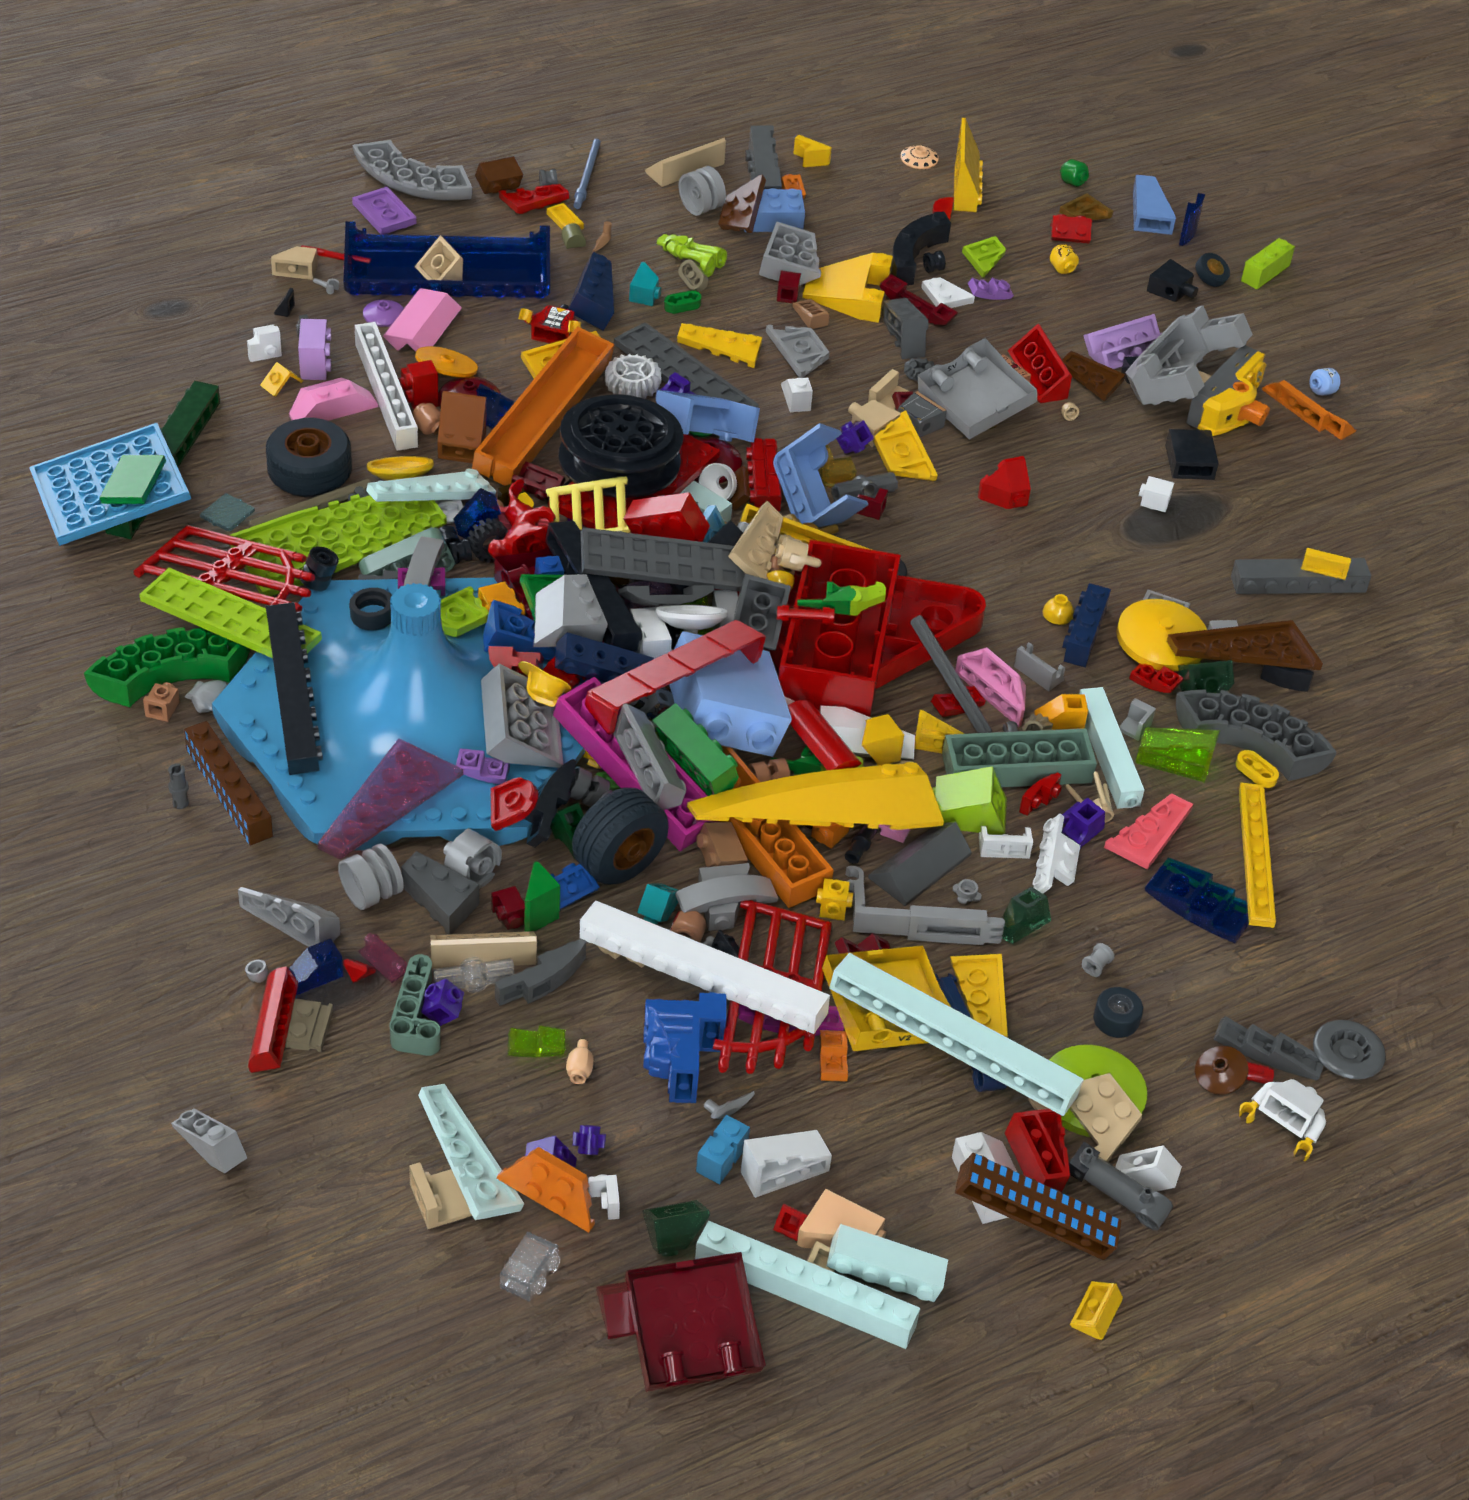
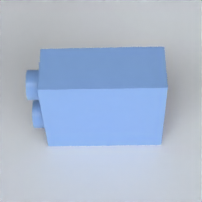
M682 631L674 649L702 635ZM738 650L727 658H722L697 670L688 677H683L669 684L674 703L682 710L686 708L691 713L693 721L697 725L699 723L703 725L708 732V737L711 740L716 739L721 746L773 757L792 720L769 651L763 650L761 658L753 664L741 650Z

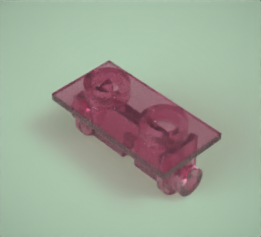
M367 934L364 938L366 942L365 947L358 952L391 983L405 975L408 964L404 959L384 943L377 934Z

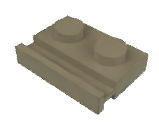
M295 999L285 1048L307 1051L317 1049V1052H321L332 1017L333 1004L329 1003L327 1006L321 1005V1002Z

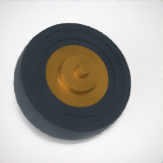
M1205 253L1196 262L1195 268L1198 276L1210 286L1219 287L1230 277L1228 264L1215 253Z

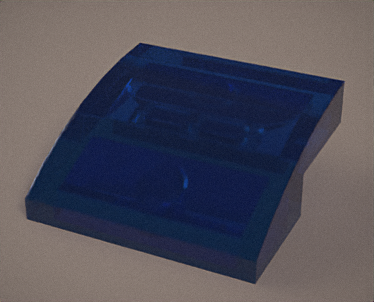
M1198 193L1196 203L1188 202L1179 246L1187 244L1196 234L1205 194Z

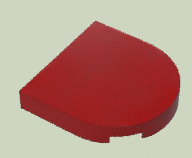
M518 777L491 788V827L498 831L527 817L537 803V787L531 781Z

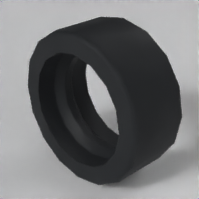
M365 588L356 592L351 597L349 603L350 618L353 624L365 630H378L391 624L390 598L392 594L381 588ZM370 605L384 607V609L377 612L361 611L362 608Z

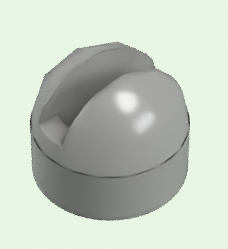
M253 960L245 967L246 974L252 982L261 983L266 980L268 968L263 960Z

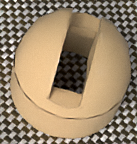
M1067 402L1062 406L1061 414L1066 420L1072 421L1078 417L1079 409L1074 403Z

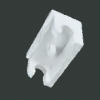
M981 826V832H979L978 836L980 857L1030 859L1033 845L1031 828L1025 827L1026 834H1023V836L1008 834L989 835L987 834V827Z

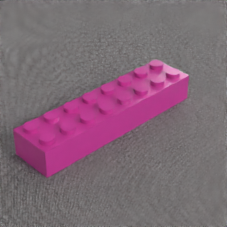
M593 677L557 699L553 716L620 788H637L642 790L614 734H607L585 707L587 691L601 685L600 681ZM666 752L669 760L674 762L679 779L683 780L686 786V794L682 804L664 810L669 826L667 838L679 851H682L697 841V836L704 823L719 821L696 820L687 808V802L707 797V795Z

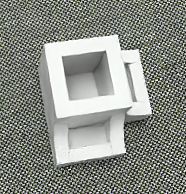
M273 324L253 328L254 337L247 340L250 362L282 356L278 326Z

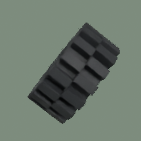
M487 518L486 523L481 520L479 521V526L476 524L473 526L475 530L469 531L470 537H467V540L475 556L482 562L485 560V562L490 563V559L495 562V559L488 552L489 544L483 545L487 538L495 535V540H503L508 530L501 521L498 522L497 519L493 518L491 520Z

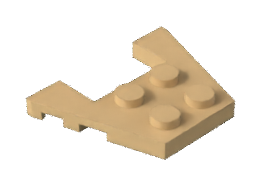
M1110 1073L1083 1080L1078 1096L1069 1108L1097 1144L1094 1148L1100 1152L1099 1157L1107 1162L1110 1161L1113 1153L1120 1144L1124 1143L1142 1119L1141 1112ZM1028 1097L1030 1104L1035 1110L1048 1109Z

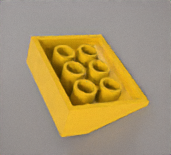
M966 118L961 119L955 160L953 210L977 212V205L982 203L983 160H980V152Z

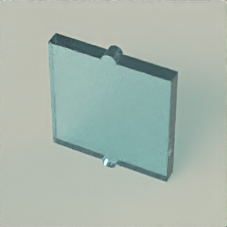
M225 493L204 510L200 517L212 523L213 526H218L230 532L255 511V508L242 502V499H236Z

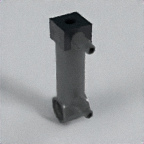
M1083 1142L1069 1162L1070 1175L1081 1183L1083 1180L1087 1181L1134 1213L1144 1226L1152 1230H1159L1173 1209L1172 1202L1159 1192L1152 1191L1149 1187H1143L1099 1157L1100 1152Z

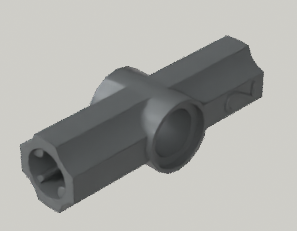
M893 472L870 477L858 475L851 481L834 484L831 487V494L834 502L846 494L856 498L858 494L875 498L880 488L888 490V493L894 492L898 488V481Z

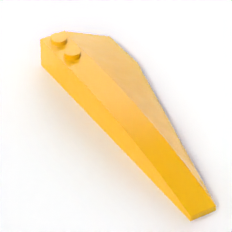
M906 762L905 764L887 763L881 766L800 774L759 782L687 802V808L696 820L729 821L730 817H734L742 822L752 823L753 818L766 819V823L777 824L778 820H789L791 825L831 826V822H836L843 827L851 828L854 827V823L867 824V827L872 829H878L879 825H890L889 827L892 830L944 825V820L928 776L914 762Z

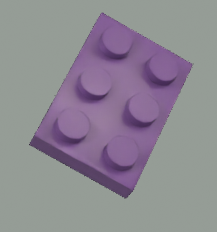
M388 187L352 197L353 205L381 235L417 224L416 216Z

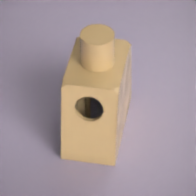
M871 400L863 406L853 402L848 409V413L852 415V423L864 420L873 437L881 430H884L891 421L894 422L900 417V412L875 400ZM873 440L868 443L871 447L875 446Z

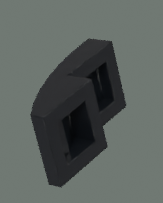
M1264 665L1260 678L1283 688L1308 692L1314 672L1301 668Z

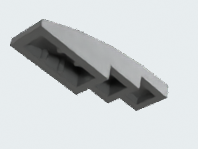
M1226 1016L1219 1022L1213 1039L1218 1043L1233 1047L1244 1056L1273 1068L1313 1080L1320 1078L1323 1064L1319 1061L1315 1052L1280 1032L1274 1037L1254 1024L1247 1029Z

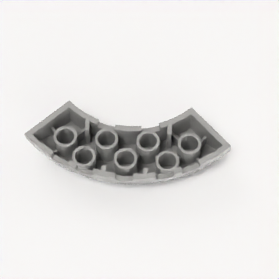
M391 140L353 145L354 154L362 167L373 178L391 189L411 196L433 200H466L472 197V186L462 165H437L436 168L425 166V163L412 158L407 160Z

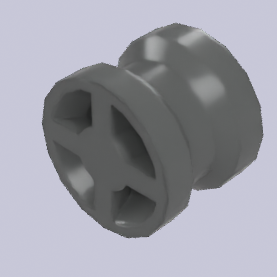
M551 169L550 171L539 170L540 186L558 184L556 169Z

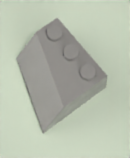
M776 222L763 256L759 275L779 281L781 271L801 273L800 285L820 278L821 269H819V257H817L815 233Z
M587 574L563 575L536 593L533 647H556V642L567 632L602 642L608 623Z

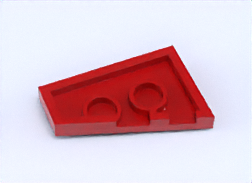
M561 184L536 186L535 190L532 191L524 190V188H518L514 193H506V190L499 191V198L517 214H524L533 209H541L547 205L558 204L570 199L569 191Z

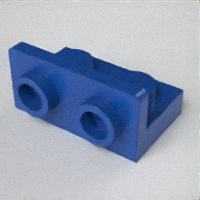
M575 863L569 864L556 877L554 873L550 874L560 884V910L600 888L594 877L581 864L577 866Z

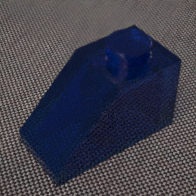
M331 938L306 948L290 966L289 970L298 981L296 995L343 977L342 955Z

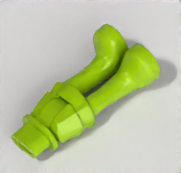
M663 234L657 240V245L662 246L664 251H668L673 256L681 260L690 259L700 263V268L707 277L713 274L715 267L722 268L727 260V251L717 246L697 244L694 242V238H688V236H677L676 234L669 236Z

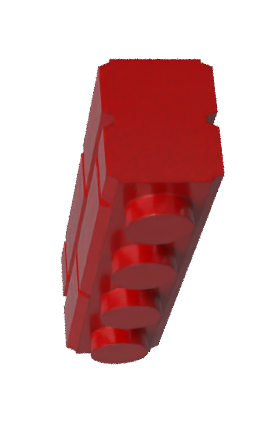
M755 438L754 442H750V447H746V460H750L747 461L748 474H751L749 475V488L752 489L750 490L749 503H753V506L760 508L768 501L779 512L782 499L781 485L773 465L774 457L778 453L777 440Z

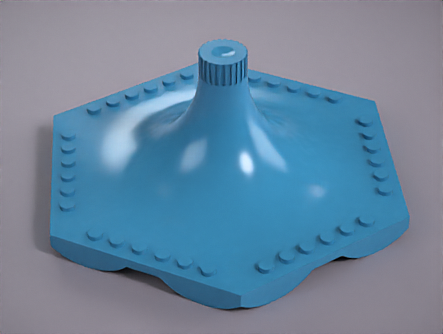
M445 578V596H441V590H434L433 587H428L426 584L422 585V583L406 584V586H400L398 589V579L331 580L326 590L315 591L310 589L311 596L303 597L298 602L302 606L303 625L320 631L322 634V640L307 654L309 663L304 664V668L310 669L311 682L307 683V687H312L314 701L309 703L310 707L315 706L317 721H312L313 726H318L320 740L315 741L316 746L321 745L323 760L318 761L319 771L289 775L273 658L256 651L213 701V714L226 738L244 759L254 762L271 784L277 799L291 822L309 841L338 850H366L380 843L386 846L402 837L440 836L448 841H454L456 837L468 828L488 838L498 846L514 843L528 837L532 823L525 819L498 831L491 827V788L499 784L477 780L455 770L460 748L485 751V757L493 758L486 754L481 679L494 667L490 662L489 652L484 651L483 633L486 623L458 637L445 635L441 621V599L468 586L474 589L473 595L475 598H478V588L496 584L497 581L494 578ZM365 588H381L391 593V624L378 630H365L353 624L350 618L349 603L351 597L356 592ZM370 605L362 608L361 611L377 612L384 609V607ZM544 659L543 669L551 659ZM580 678V683L576 687L588 681L589 679L583 680L582 678ZM559 722L563 764L571 759L576 760L577 764L585 753V749ZM510 763L507 781L522 777L531 781L538 788L544 780L559 768Z

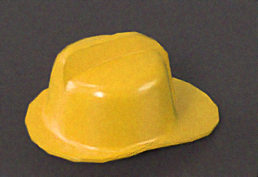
M524 661L518 663L521 671L528 676L526 689L534 701L554 707L557 699L563 693L572 690L568 683L546 673L535 665Z

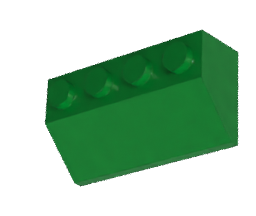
M675 703L652 720L658 738L665 746V751L707 796L733 789L739 779L736 767H738L737 762L730 754L726 756L722 752L723 748L719 742L708 737V732L700 723L697 725L686 708L682 710Z

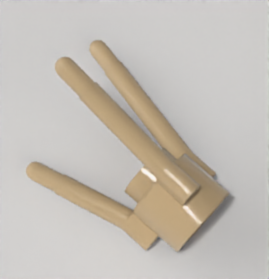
M1095 771L1093 775L1100 798L1095 799L1093 802L1105 811L1106 823L1112 820L1114 813L1111 807L1108 786L1104 783L1102 788L1099 774ZM1066 784L1065 787L1077 802L1081 803L1083 801L1082 798L1069 784Z

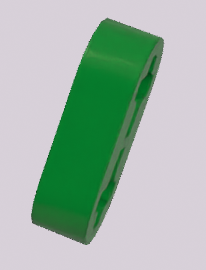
M693 290L667 295L664 299V310L672 314L696 310L701 306L702 296L699 292Z

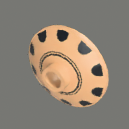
M920 145L910 146L901 152V160L911 168L929 169L938 163V155L928 147Z

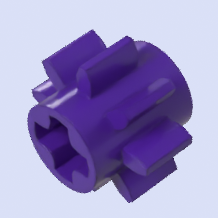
M580 1125V1131L573 1132L572 1146H578L579 1154L598 1155L599 1148H605L606 1134L600 1133L601 1126Z

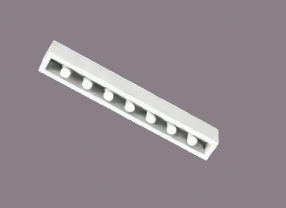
M376 322L355 325V345L396 451L418 447L417 424Z

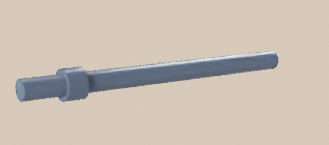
M599 139L593 140L579 188L576 189L574 195L575 201L573 206L576 209L581 208L582 202L585 201L587 196L586 189L601 143Z

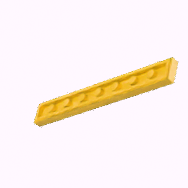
M1240 783L1239 802L1249 925L1274 928L1276 916L1264 785Z

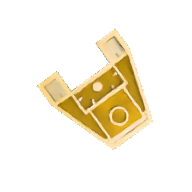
M870 253L819 268L821 269V277L805 284L802 298L812 299L820 305L859 320L879 323L884 291L874 288L869 289L866 286L867 284L880 286V283L891 274L893 256L884 253Z

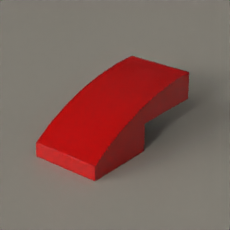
M966 686L977 706H983L986 700L976 687ZM934 694L931 703L942 717L965 713L954 694Z

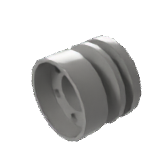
M381 843L373 846L371 849L364 850L362 856L356 854L340 861L338 864V872L343 888L350 901L360 910L379 903L380 897L388 899L392 895L403 891V877L398 863L390 850Z

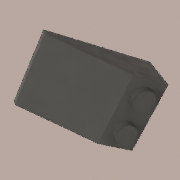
M745 574L733 621H741L764 634L766 639L763 648L776 650L783 622L782 620H777V606L787 605L791 586Z

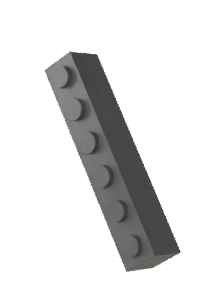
M1351 558L1345 580L1302 570L1303 559H1239L1234 562L1231 579L1236 594L1366 593L1371 574L1365 558Z

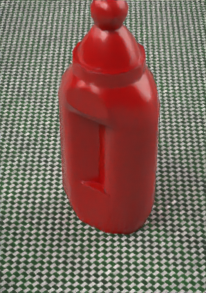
M1247 1062L1249 1067L1248 1081L1261 1084L1273 1082L1274 1069Z

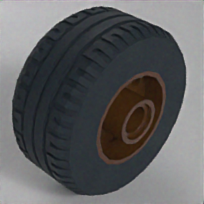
M300 418L286 422L277 427L266 442V460L269 477L280 489L296 496L316 497L336 490L345 483L352 470L349 437L339 426L324 419Z
M621 788L612 791L598 800L585 813L576 827L572 841L574 858L600 883L620 884L626 882L649 866L661 851L668 836L667 815L662 808L640 789Z

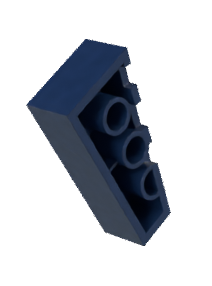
M593 252L582 271L568 310L574 311L576 317L603 331L614 314L612 263L605 256Z

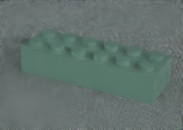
M1087 728L945 735L942 751L946 774L993 766L1001 787L1032 786L1044 777L1057 772L1062 774L1060 785L1092 783L1093 773L1097 765Z

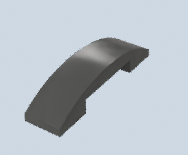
M692 585L683 589V595H650L649 586H626L618 589V594L631 602L649 607L683 605L708 595L714 590V585Z

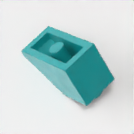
M641 262L630 283L629 301L653 306L655 300L659 299L661 295L659 278L645 262Z
M663 883L647 884L637 913L644 915L643 920L653 924L667 921L678 904L675 894L679 890Z

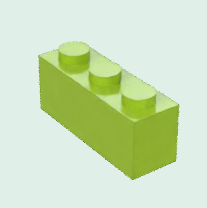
M1276 239L1245 262L1241 281L1255 289H1259L1290 266L1295 246L1286 240Z

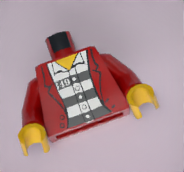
M562 304L559 307L548 305L532 315L533 311L521 308L518 319L524 320L527 324L531 325V339L549 344L565 340L577 326L581 328V322L575 319V312L568 310L569 306L566 304Z

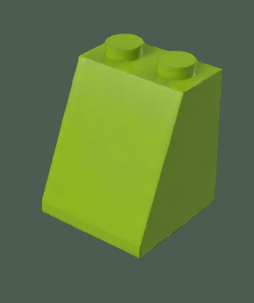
M993 766L936 776V787H933V792L944 823L956 822L961 831L979 833L981 832V826H986L987 834H1005L1007 798Z

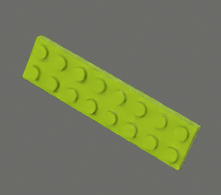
M170 567L139 594L141 602L273 658L266 608ZM306 625L298 626L299 630H304L306 644L301 645V649H307L308 654L322 640V634L320 631Z

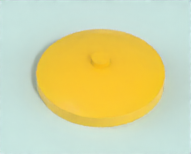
M1146 599L1131 604L1122 612L1116 633L1122 649L1136 662L1142 665L1149 664L1156 670H1161L1165 666L1172 671H1181L1193 667L1202 659L1175 656L1166 642L1168 634L1207 630L1198 615L1181 604L1163 599Z

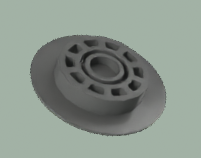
M1350 1020L1327 1022L1316 1031L1313 1038V1049L1319 1061L1327 1069L1339 1076L1350 1079L1369 1078L1376 1075L1385 1064L1386 1053L1382 1041L1371 1029L1358 1022Z

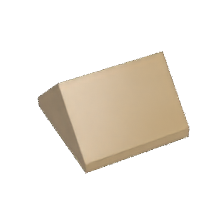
M440 235L415 265V268L437 290L462 283L463 258Z

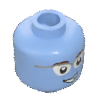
M1322 368L1315 370L1311 374L1309 384L1313 393L1324 396L1337 392L1341 379L1335 369Z

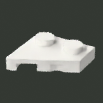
M941 277L922 281L921 288L936 307L940 303L950 308L974 303L975 296Z

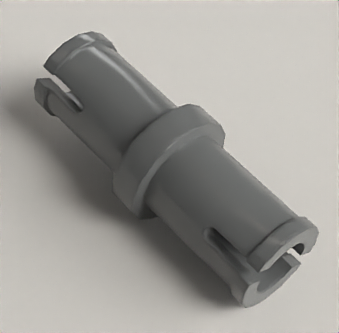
M175 763L168 768L170 776L168 789L172 794L173 807L185 809L189 805L187 796L189 783L185 779L184 766Z

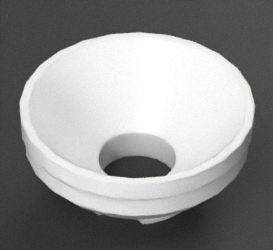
M713 463L702 470L699 484L722 498L729 500L736 491L737 480L730 467L721 463ZM722 476L728 480V486L725 489H722L719 485V479Z

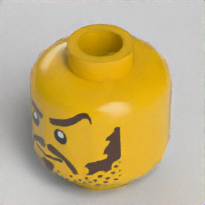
M1061 244L1052 249L1050 262L1058 273L1067 274L1075 270L1079 263V257L1070 245Z

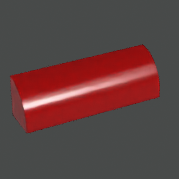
M798 700L787 705L792 718L790 725L826 770L857 768L862 764L811 701Z
M287 966L273 970L267 977L248 1063L251 1073L281 1067L298 987V981Z

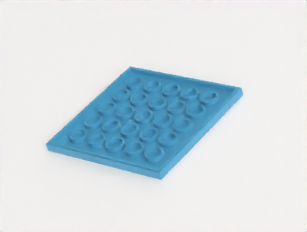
M158 423L29 467L59 546L191 499ZM122 455L165 456L166 463L144 504L101 503L99 497Z

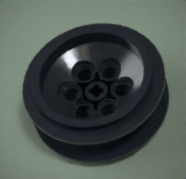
M602 395L576 404L567 411L562 419L560 426L562 442L559 447V463L566 476L576 484L627 476L628 484L625 485V498H635L661 491L675 480L680 471L681 457L679 452L683 445V429L677 418L657 403L631 395ZM616 487L604 488L603 495L616 497Z

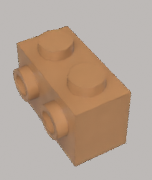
M732 822L704 823L697 836V845L703 853L707 867L747 863L748 859Z

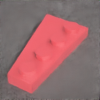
M1171 793L1153 806L1151 811L1145 816L1141 815L1130 827L1126 826L1120 830L1119 835L1109 838L1105 842L1104 848L1148 870L1189 815L1193 804Z

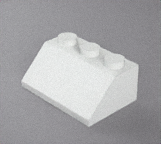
M982 1132L955 1139L952 1159L958 1172L960 1165L972 1153L982 1155L997 1164L1017 1172L1002 1141ZM972 1201L982 1224L1008 1218Z

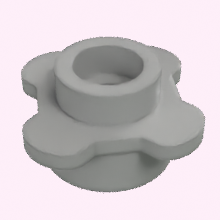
M964 879L959 884L953 886V892L957 893L958 902L961 904L981 899L982 895L978 892V885L973 880Z

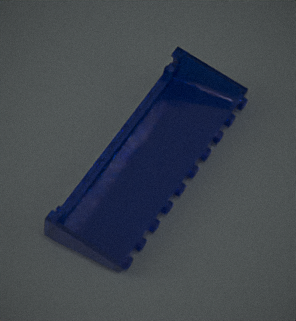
M345 221L343 284L344 290L351 295L414 296L420 288L444 292L454 297H532L541 299L550 294V226H540V230L536 234L529 232V238L442 236L463 258L462 281L427 280L415 268V265L439 236L367 234V229L362 228V231L356 227V222ZM352 255L369 258L371 261L369 263L353 259Z

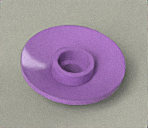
M376 300L364 307L363 317L368 323L376 322L378 327H389L404 308L392 300Z

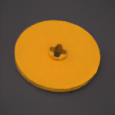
M425 346L418 348L415 353V358L418 362L432 360L437 372L443 375L472 377L478 370L477 364L471 358L450 349Z

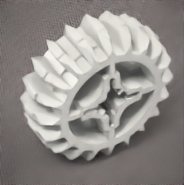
M629 353L628 356L621 354L620 358L614 357L613 361H609L608 366H606L605 382L608 391H613V394L631 395L646 399L647 396H653V393L657 392L661 384V368L658 367V363L653 362L652 358L647 359L646 355L641 357L638 356V353L636 355Z

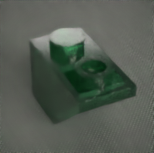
M1029 887L1011 898L1002 916L1005 920L1002 938L1014 944L1049 923L1051 915L1048 897L1035 888Z

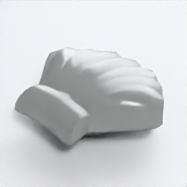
M212 680L205 683L197 681L191 691L185 695V698L192 700L195 709L199 713L213 711L212 703L227 686L226 682L222 680Z

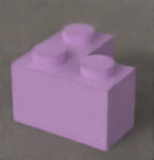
M301 319L298 351L300 377L302 380H326L327 372H331V359H327V356H330V343H327V341H331V328H327V319Z

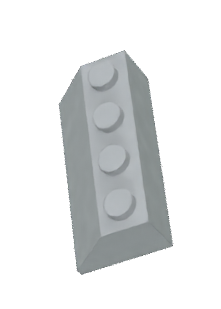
M623 704L613 734L643 792L663 810L681 805L686 794L685 783L679 779L674 762L669 760L663 742L658 739L655 733L653 723L648 720L645 712L629 704Z

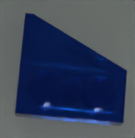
M480 383L476 390L477 396L486 397V426L493 430L515 402Z

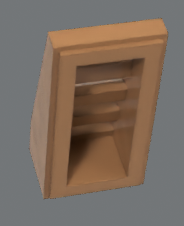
M812 299L792 304V307L808 328L816 329L828 326L829 313Z

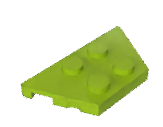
M471 586L441 599V621L445 635L458 637L487 622L489 612L482 606L480 598L474 597V589Z

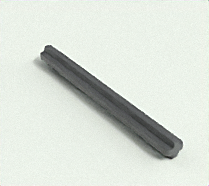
M921 615L913 618L910 624L977 733H991L992 728Z

